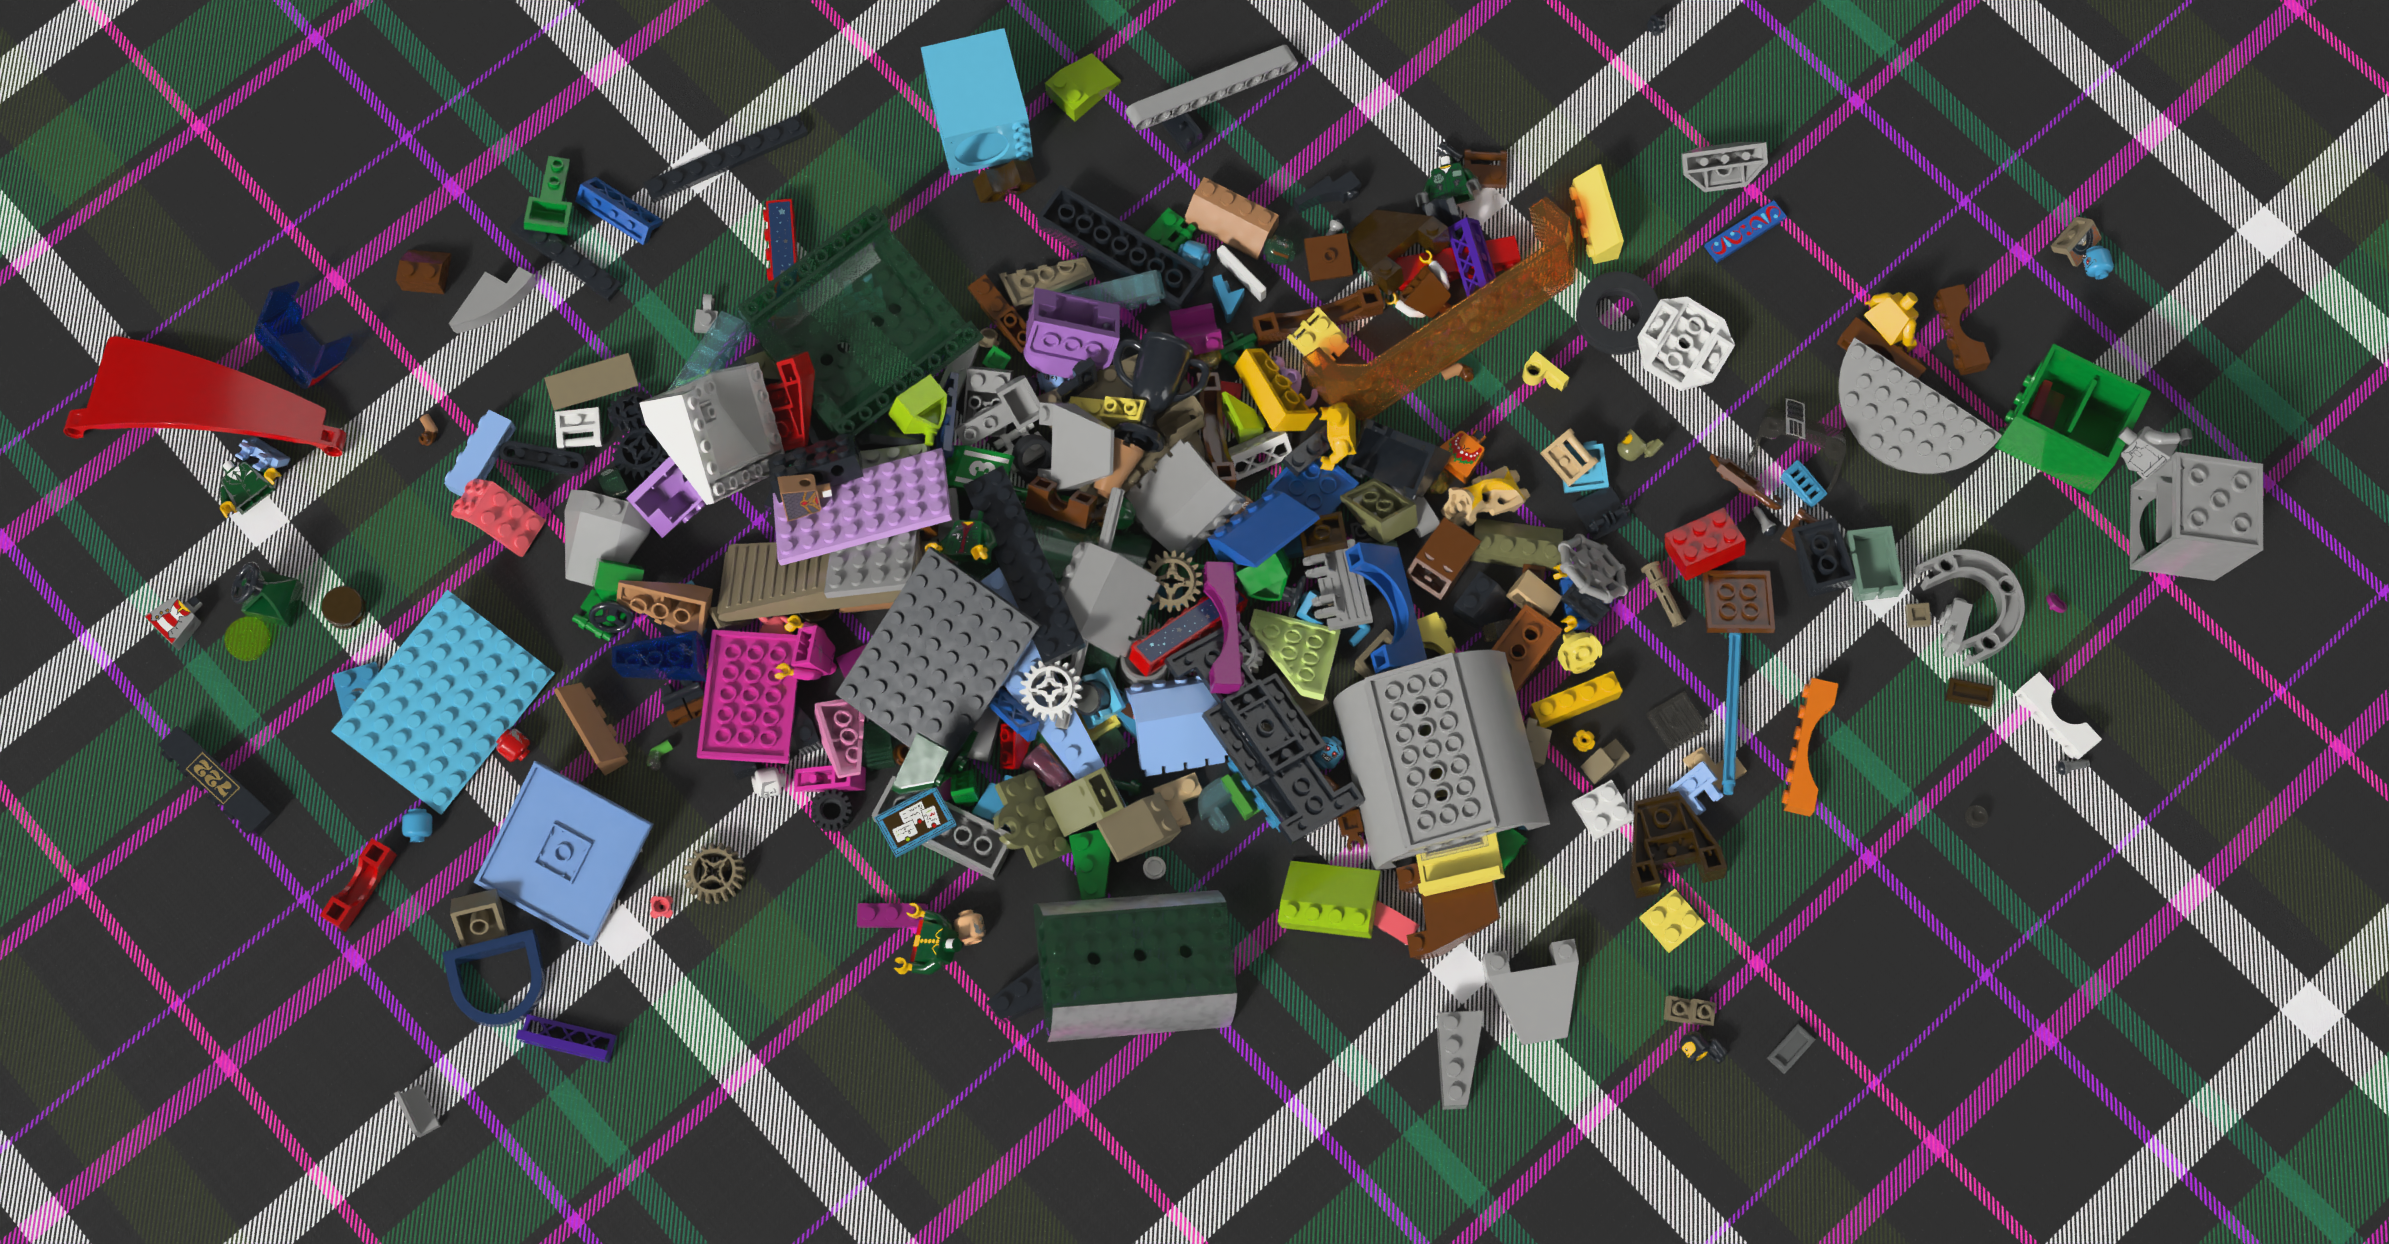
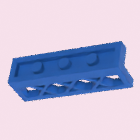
M597 177L580 184L575 202L640 244L648 243L652 230L662 225L663 220Z
M1001 687L989 707L1027 742L1035 740L1040 722Z

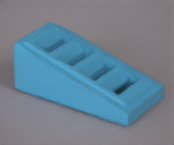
M1796 460L1780 477L1811 509L1827 495V492L1799 460ZM1797 472L1798 475L1793 479L1791 475ZM1803 478L1805 481L1799 485L1797 482ZM1809 484L1811 488L1804 492L1803 489ZM1814 491L1818 492L1812 499L1809 498L1811 493Z

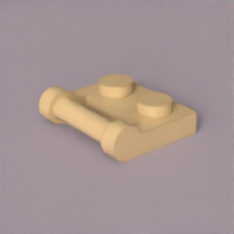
M1571 428L1540 453L1568 487L1599 462L1596 457H1592L1573 435L1574 431ZM1567 440L1586 462L1583 467L1564 446L1563 442Z

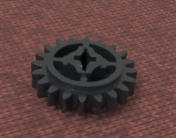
M642 424L639 425L640 429L638 430L632 427L629 433L623 430L624 437L616 438L620 444L613 445L616 452L612 453L615 459L614 464L620 473H625L628 479L633 476L636 481L639 480L640 476L646 480L648 474L651 475L669 457V454L647 425L643 427ZM651 439L657 441V449H655L650 443ZM628 455L633 457L635 464L628 462Z

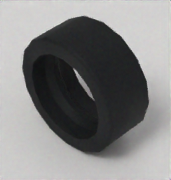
M1025 435L1013 447V464L1026 477L1036 478L1038 476V468H1051L1052 444L1041 435ZM1032 445H1041L1045 449L1042 462L1032 468L1026 467L1022 460L1025 451Z

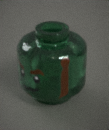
M1274 235L1271 239L1268 238L1263 249L1266 261L1279 266H1285L1288 261L1292 262L1296 253V249H1293V242L1278 235Z

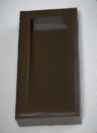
M1949 678L1945 701L1991 709L1994 686Z

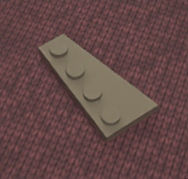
M1086 257L1058 262V265L1048 267L1047 265H1042L1034 270L1026 271V269L1017 270V273L999 274V278L1016 311L1033 304L1035 287L1063 292L1095 278Z

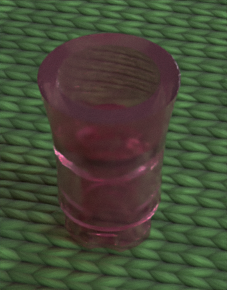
M1043 742L1022 763V766L1029 771L1034 770L1036 776L1055 791L1066 786L1072 778L1067 769L1051 754Z

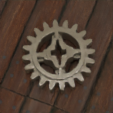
M1173 550L1172 556L1169 557L1168 553L1164 551V558L1161 559L1156 554L1157 562L1154 563L1149 560L1148 563L1151 569L1144 568V570L1155 575L1161 566L1169 563L1168 572L1163 576H1156L1155 580L1165 587L1167 599L1157 592L1152 600V605L1160 602V610L1167 605L1168 612H1171L1175 605L1176 609L1181 611V604H1184L1187 608L1189 607L1188 599L1196 602L1193 593L1201 594V591L1196 589V586L1203 585V582L1197 581V577L1202 576V573H1195L1199 565H1190L1193 560L1192 557L1185 561L1184 552L1181 553L1180 557H1177L1176 550ZM1178 564L1188 571L1190 578H1183L1179 575ZM1171 575H1174L1175 579L1183 582L1174 584L1173 588H1171L1170 584L1163 582L1162 579L1166 580ZM1182 586L1189 587L1184 596L1175 599L1178 588Z

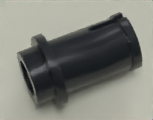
M1442 141L1436 149V152L1439 153L1438 156H1451L1453 163H1460L1464 154L1451 147L1448 141L1446 143Z

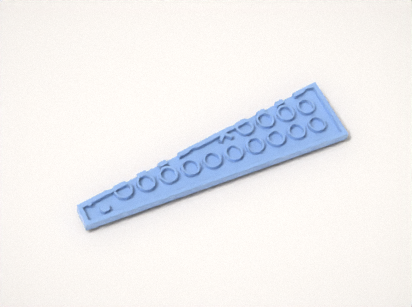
M1000 568L981 581L1018 608ZM1033 640L1003 684L1011 696L1025 709L1029 703L1024 704L1021 701L1026 695H1022L1019 691L1026 689V687L1020 682L1028 681L1024 673L1032 674L1033 671L1030 666L1032 665L1038 669V661H1042ZM1055 673V678L1057 679V682L1060 683V681H1059V679H1058V677H1057V675H1056V673ZM1046 675L1038 680L1035 687L1044 681ZM1051 686V689L1047 690V692L1051 695L1052 691L1056 690V688ZM1035 696L1039 705L1048 707L1045 697ZM1074 707L1068 729L1056 727V720L1052 722L1050 716H1048L1046 721L1041 719V714L1036 718L1040 722L1038 731L1076 780L1105 766Z

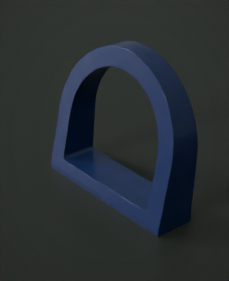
M533 929L442 952L452 997L461 1011L478 1024L496 1028L516 1024L525 1019L527 1014H531L542 998L545 988V970L538 935ZM526 947L531 968V984L523 1001L512 1010L500 1014L484 1013L474 1008L469 1003L464 991L460 964Z

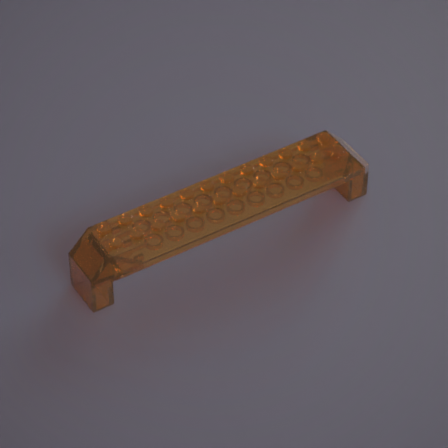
M1544 197L1529 207L1534 234L1543 243L1542 248L1367 364H1336L1320 347L1316 348L1302 358L1310 386L1317 390L1318 395L1329 406L1338 402H1345L1355 414V418L1364 421L1365 418H1373L1574 283L1575 243L1570 217L1548 197Z

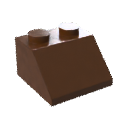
M408 250L399 260L396 281L401 290L445 294L451 253Z

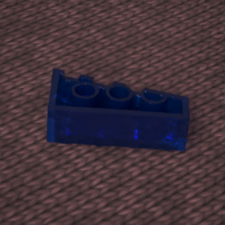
M695 630L612 646V667L622 677L706 681V640Z

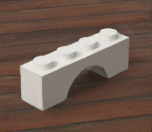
M2039 672L2019 688L2014 695L2017 697L2018 703L2032 713L2033 719L2048 730V735L2062 745L2065 754L2070 758H2074L2075 761L2079 760L2102 739L2087 723L2069 724L2062 721L2055 714L2051 704L2055 688Z

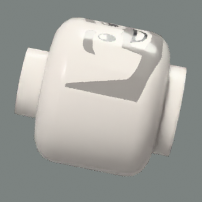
M776 767L758 769L755 771V776H751L754 794L758 793L761 798L778 796L782 792V787L786 786L784 773L779 774Z

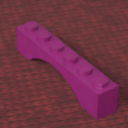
M1206 562L1202 571L1203 591L1217 608L1224 630L1221 654L1213 663L1209 672L1210 693L1233 694L1239 691L1240 687L1244 685L1245 680L1244 672H1241L1240 665L1243 663V653L1239 652L1242 635L1241 631H1238L1237 626L1240 623V612L1236 611L1239 594L1238 591H1235L1234 585L1237 583L1236 571H1233V562Z

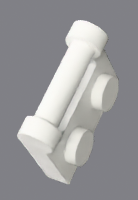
M599 407L555 412L556 440L559 450L595 445V447L603 446ZM592 431L594 434L592 437L564 438V434Z

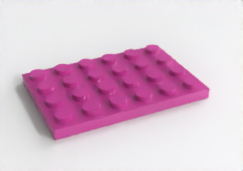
M712 630L697 749L698 758L789 764L798 679H794L790 675L783 679H777L775 675L783 673V671L775 667L786 663L790 669H793L791 661L797 635Z

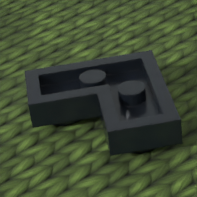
M1091 357L1079 361L1072 369L1074 378L1069 382L1065 381L1059 385L1056 390L1059 402L1067 403L1071 396L1076 397L1098 382L1096 365Z

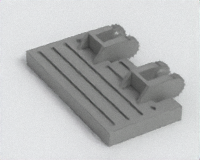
M1354 539L1347 540V549L1316 554L1302 560L1305 566L1324 563V566L1309 569L1305 574L1308 579L1327 576L1318 579L1321 596H1317L1311 601L1313 606L1333 603L1334 607L1320 609L1314 613L1317 619L1336 616L1335 618L1327 619L1329 631L1373 623L1363 576L1350 572L1345 551L1356 545Z

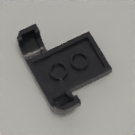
M885 391L877 422L864 423L857 428L854 437L860 451L861 447L866 444L898 447L925 443L924 433L904 434L888 415L896 397L902 393ZM934 436L933 446H929L930 451L936 450V436Z

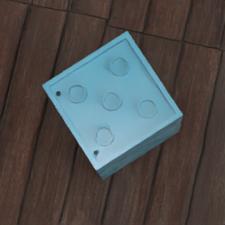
M1004 28L921 47L928 89L951 176L1008 163L1013 159L1025 161L1033 157L1028 115Z

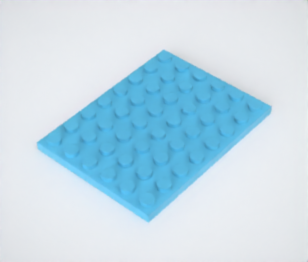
M446 590L331 732L442 815L498 745L496 743L497 739L507 729H511L555 673L453 593Z

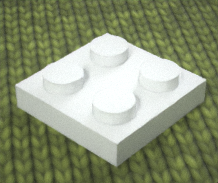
M1612 780L1572 802L1595 842L1633 821L1632 812Z

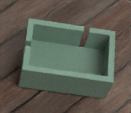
M1892 526L1847 531L1843 541L1856 575V580L1852 585L1854 602L1874 600L1877 595L1878 599L1898 597L1904 587Z

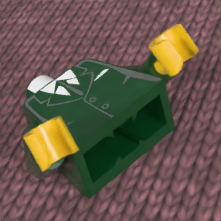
M233 460L225 462L222 469L226 472V475L220 480L223 485L220 489V510L225 518H228L227 515L232 511L237 513V510L243 515L276 490L272 486L275 484L273 480L282 475L273 467H267L264 471L260 472L252 467L253 464L249 465L247 462H242L238 466Z

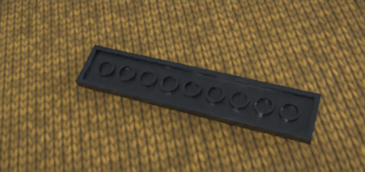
M1002 465L964 484L963 486L974 510L984 512L982 522L993 529L997 541V546L993 549V553L1018 608L1042 625L1033 641L1043 664L1047 667L1087 647L1004 466Z

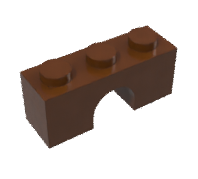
M1037 476L1028 485L1025 508L1038 514L1048 515L1055 520L1073 524L1077 528L1086 529L1094 520L1098 497L1077 490L1069 498V502H1065L1057 494V482Z

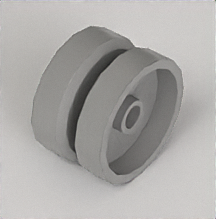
M1148 635L1136 636L1135 639L1132 638L1130 641L1134 643L1139 639H1145ZM1131 648L1127 657H1120V678L1128 688L1137 683L1144 685L1153 684V681L1165 680L1167 677L1168 667L1166 665L1145 677L1129 660Z

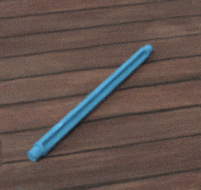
M1729 633L1727 708L1722 781L1723 794L1732 795L1736 784L1735 759L1741 633Z

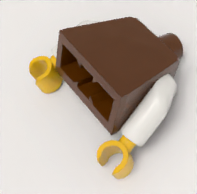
M1425 250L1430 255V258L1425 261L1419 256V259L1422 263L1429 266L1424 265L1399 296L1396 292H1393V302L1387 298L1384 300L1389 305L1395 304L1398 310L1409 317L1423 318L1428 316L1433 318L1437 312L1447 316L1453 309V306L1447 302L1451 297V294L1448 292L1450 287L1448 276L1436 260H1432L1431 252Z

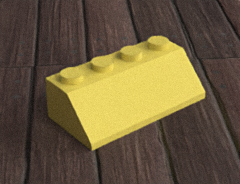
M1599 164L1574 178L1572 187L1569 188L1570 197L1576 203V217L1582 223L1580 227L1582 237L1586 238L1588 243L1586 245L1587 255L1592 257L1593 264L1618 259L1624 242L1602 166Z

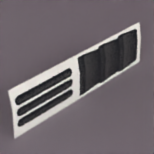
M1786 399V434L1795 435L1805 439V404L1792 399Z

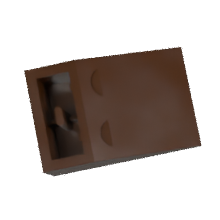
M1444 517L1417 554L1405 575L1442 600L1451 593L1480 545L1481 540Z

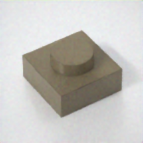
M1929 603L1905 605L1907 628L1930 627Z

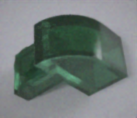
M617 467L607 469L597 476L606 496L628 501L626 498L630 495V492Z

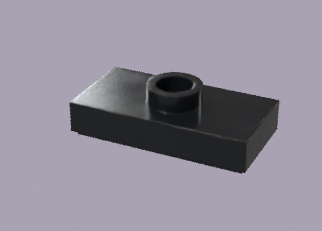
M1573 583L1560 600L1596 627L1610 609L1597 598L1578 592L1579 588Z

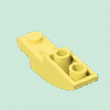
M1071 396L1069 403L1076 404L1109 427H1115L1119 423L1140 422L1146 401L1105 396V400Z

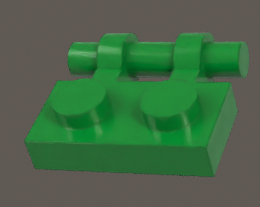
M1168 207L1144 235L1173 253L1178 254L1180 245L1193 237L1192 234L1195 232L1196 227L1193 224H1189L1186 229L1182 228L1185 224V219ZM1175 234L1179 236L1174 242H1170V239Z
M592 589L580 607L587 613L583 617L576 613L572 621L577 623L581 629H588L595 633V637L611 642L614 634L597 629L589 620L591 608L602 602L598 593ZM603 609L599 610L595 616L602 615ZM621 611L620 619L626 621L627 616ZM603 622L604 625L618 626L615 623Z

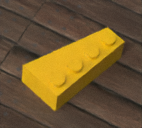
M1263 348L1246 349L1234 365V368L1272 431H1305L1318 415V412L1314 408L1310 409L1305 404L1307 399L1301 393L1297 394L1292 389L1291 385L1293 383L1288 378L1279 374L1280 368Z

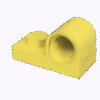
M1537 351L1526 362L1522 374L1523 381L1528 385H1538L1545 378L1551 387L1558 388L1561 392L1569 381V377ZM1529 370H1536L1539 374L1532 375L1529 373Z

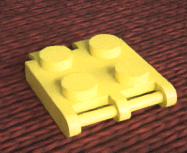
M1316 307L1314 309L1315 312L1306 321L1303 320L1300 323L1301 326L1292 335L1289 334L1287 339L1315 368L1320 366L1323 370H1326L1336 360L1331 354L1334 353L1339 357L1349 345L1345 342L1347 336L1319 307ZM1317 315H1319V317L1309 326L1308 324H1309ZM1303 329H1305V331H1304L1297 339H1295V337H1296Z

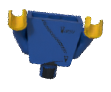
M1561 564L1553 567L1559 572L1554 574L1553 577L1554 579H1563L1560 580L1558 586L1559 594L1563 596L1574 582L1566 573H1562L1560 569ZM1561 601L1564 617L1561 622L1565 623V632H1569L1572 629L1586 630L1591 626L1588 621Z

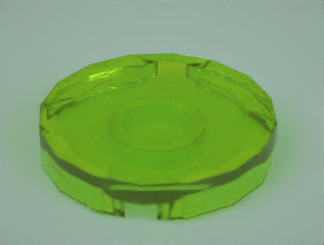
M243 617L234 621L228 627L224 640L225 647L231 655L238 660L251 661L261 657L260 655L267 651L271 637L269 629L262 621L253 617Z

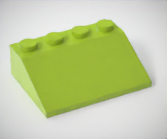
M1291 861L1280 902L1279 925L1281 928L1372 938L1381 871Z

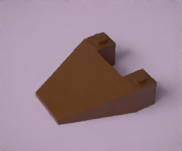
M1418 863L1396 868L1399 890L1408 893L1419 892L1418 884L1421 883ZM1492 880L1491 882L1429 896L1421 894L1427 930L1407 935L1410 958L1426 960L1443 956L1500 919L1495 881Z

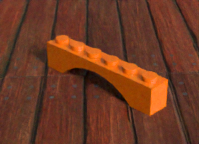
M1811 678L1809 683L1803 686L1802 697H1805L1804 705H1800L1798 711V718H1801L1800 726H1796L1794 732V739L1797 742L1796 747H1792L1789 760H1792L1793 763L1792 768H1788L1785 781L1789 782L1788 789H1784L1781 803H1785L1783 811L1809 817L1815 811L1818 788L1813 781L1809 769L1808 744L1816 723L1835 704L1838 683Z

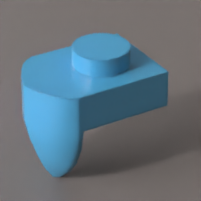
M1315 589L1309 591V593L1305 592L1299 601L1302 605L1296 616L1303 621L1322 625L1323 622L1315 618V615L1311 613L1314 608L1311 600L1321 596L1320 592Z

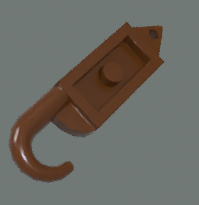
M1713 453L1709 458L1717 467L1716 471L1720 473L1723 479L1731 481L1738 486L1742 493L1755 497L1771 509L1780 510L1783 508L1784 503L1780 497L1774 495L1773 498L1777 501L1775 502L1765 494V489L1762 486L1763 483L1729 458L1724 459Z

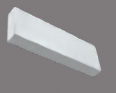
M1225 246L1219 247L1217 249V259L1260 302L1265 299L1266 287Z

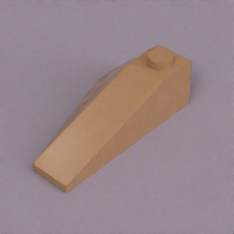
M619 580L616 601L639 614H647L655 619L654 622L660 625L663 623L673 628V632L679 635L702 640L709 616L708 610L711 608L713 589L693 584Z

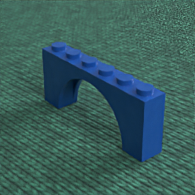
M1359 542L1345 551L1349 571L1371 581L1385 597L1393 615L1394 636L1391 644H1384L1370 653L1375 674L1427 660L1399 548Z

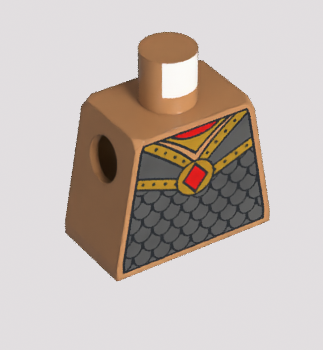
M813 474L777 477L787 521L819 512L821 510L820 499L832 496L830 483L816 485Z

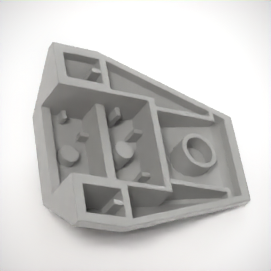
M571 490L565 508L566 579L593 587L592 581L597 558L628 564L648 536L651 525L628 501L586 490Z

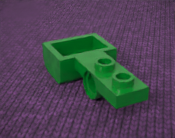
M548 156L540 198L529 196L524 229L568 235L572 219V203L564 202L563 200L566 193L570 159Z

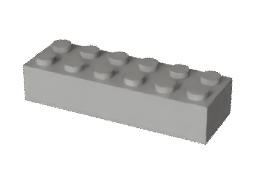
M892 776L871 815L874 822H876L874 817L923 791L899 795L891 790L896 779L895 776ZM944 801L957 826L922 845L995 881L1011 850L1006 848L1007 845L1001 842L999 837L1009 832L1001 828L994 830L993 824Z

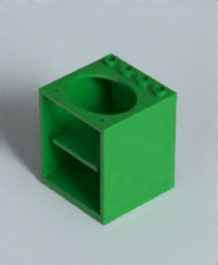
M2053 344L2034 373L2026 376L2022 384L2025 386L2023 393L2019 391L2013 403L2016 404L2014 411L2011 409L2008 411L2004 419L2007 424L2005 428L2000 427L1998 433L2002 436L1994 448L2091 495L2114 467L2126 444L2118 435L2125 427L2133 430L2151 391ZM2044 380L2053 382L2050 390L2065 396L2053 430L2028 418L2038 389Z

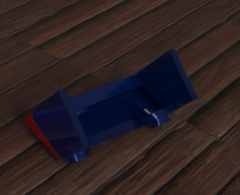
M295 281L270 289L254 332L257 341L301 388L307 389L315 386L343 362L352 338L348 336L321 346L300 324L303 310L294 300L300 283Z

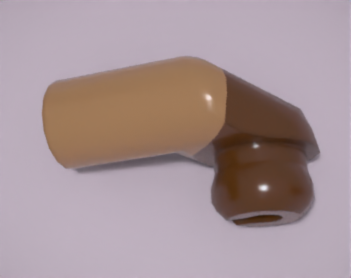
M1456 363L1441 371L1445 381L1454 376H1459L1466 382L1474 379L1473 369L1461 363Z
M425 414L420 418L425 431L421 434L422 436H419V442L429 446L434 443L438 428L430 415Z

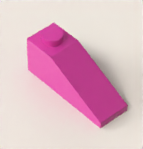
M832 765L794 769L795 792H825L824 790H829L830 792L832 789H836L837 792L865 790L866 768L862 766L861 774L843 778L837 777Z

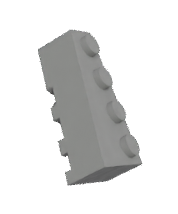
M1484 1011L1440 1012L1436 1016L1442 1110L1466 1109L1468 1105Z

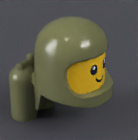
M1630 429L1627 432L1628 435L1619 442L1617 449L1623 459L1635 461L1643 453L1645 458L1654 456L1664 444L1658 438L1645 443Z

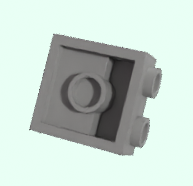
M1954 598L1953 603L1947 605L1945 611L1941 613L1938 624L1941 625L1939 633L1945 634L1941 643V647L1944 648L1942 656L1951 658L1962 644L1972 609V604L1967 603L1962 598Z

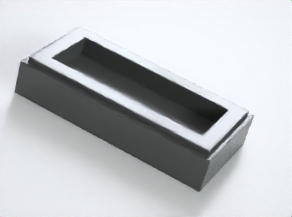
M1797 1024L1767 1059L1785 1074L1816 1039Z

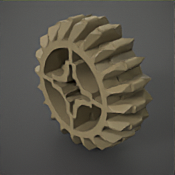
M710 843L707 850L702 845L701 853H698L697 850L693 851L696 856L695 859L688 857L687 860L691 865L684 866L685 871L689 872L683 875L685 880H689L685 885L687 888H692L690 893L693 896L698 894L697 899L699 901L705 898L706 903L710 904L712 898H714L715 903L719 904L720 897H722L727 902V895L729 893L733 897L736 896L734 888L741 890L742 886L738 881H745V877L740 875L746 872L745 867L741 866L744 861L742 858H738L739 853L737 851L732 852L731 846H727L724 849V845L719 843L717 849H715L714 843ZM712 857L725 858L723 861L719 860L716 863H711L707 860ZM702 864L705 872L698 882L697 873ZM732 865V875L727 882L724 875L728 870L727 867ZM708 867L718 872L721 880L717 876L712 875ZM712 884H719L720 886H722L721 888L715 890L705 889L706 886L709 887Z

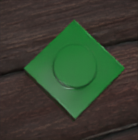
M993 345L982 364L988 368L1005 369L1012 356L998 346Z

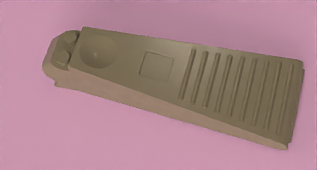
M919 536L916 567L926 553L925 546L929 543L938 542L922 541L921 536ZM776 542L731 544L728 546V552L725 553L717 614H719L718 619L720 621L728 622L890 603L896 600L901 590L826 598L824 590L830 553L781 566L778 562Z

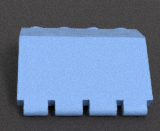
M1198 674L1195 677L1188 678L1183 676L1177 680L1174 678L1171 681L1155 680L1152 682L1153 684L1148 685L1137 683L1131 685L1130 688H1124L1125 698L1131 703L1136 723L1139 765L1145 771L1146 777L1162 774V766H1164L1165 773L1184 770L1183 763L1185 762L1187 769L1205 766V759H1207L1208 765L1225 763V755L1228 754L1202 718V714L1205 711L1218 705V703Z

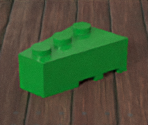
M1100 830L1070 835L1069 841L1081 899L1106 898L1112 853Z

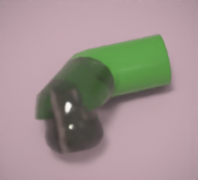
M668 740L650 750L646 763L652 771L659 770L662 767L660 762L661 756L673 750Z

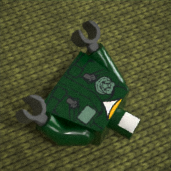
M1444 156L1440 158L1441 167L1431 170V177L1428 178L1423 191L1415 196L1418 207L1422 203H1428L1429 200L1431 201L1441 195L1453 196L1457 205L1475 200L1473 191L1476 189L1481 191L1482 188L1478 177L1468 168H1463L1460 163L1453 164L1451 156Z

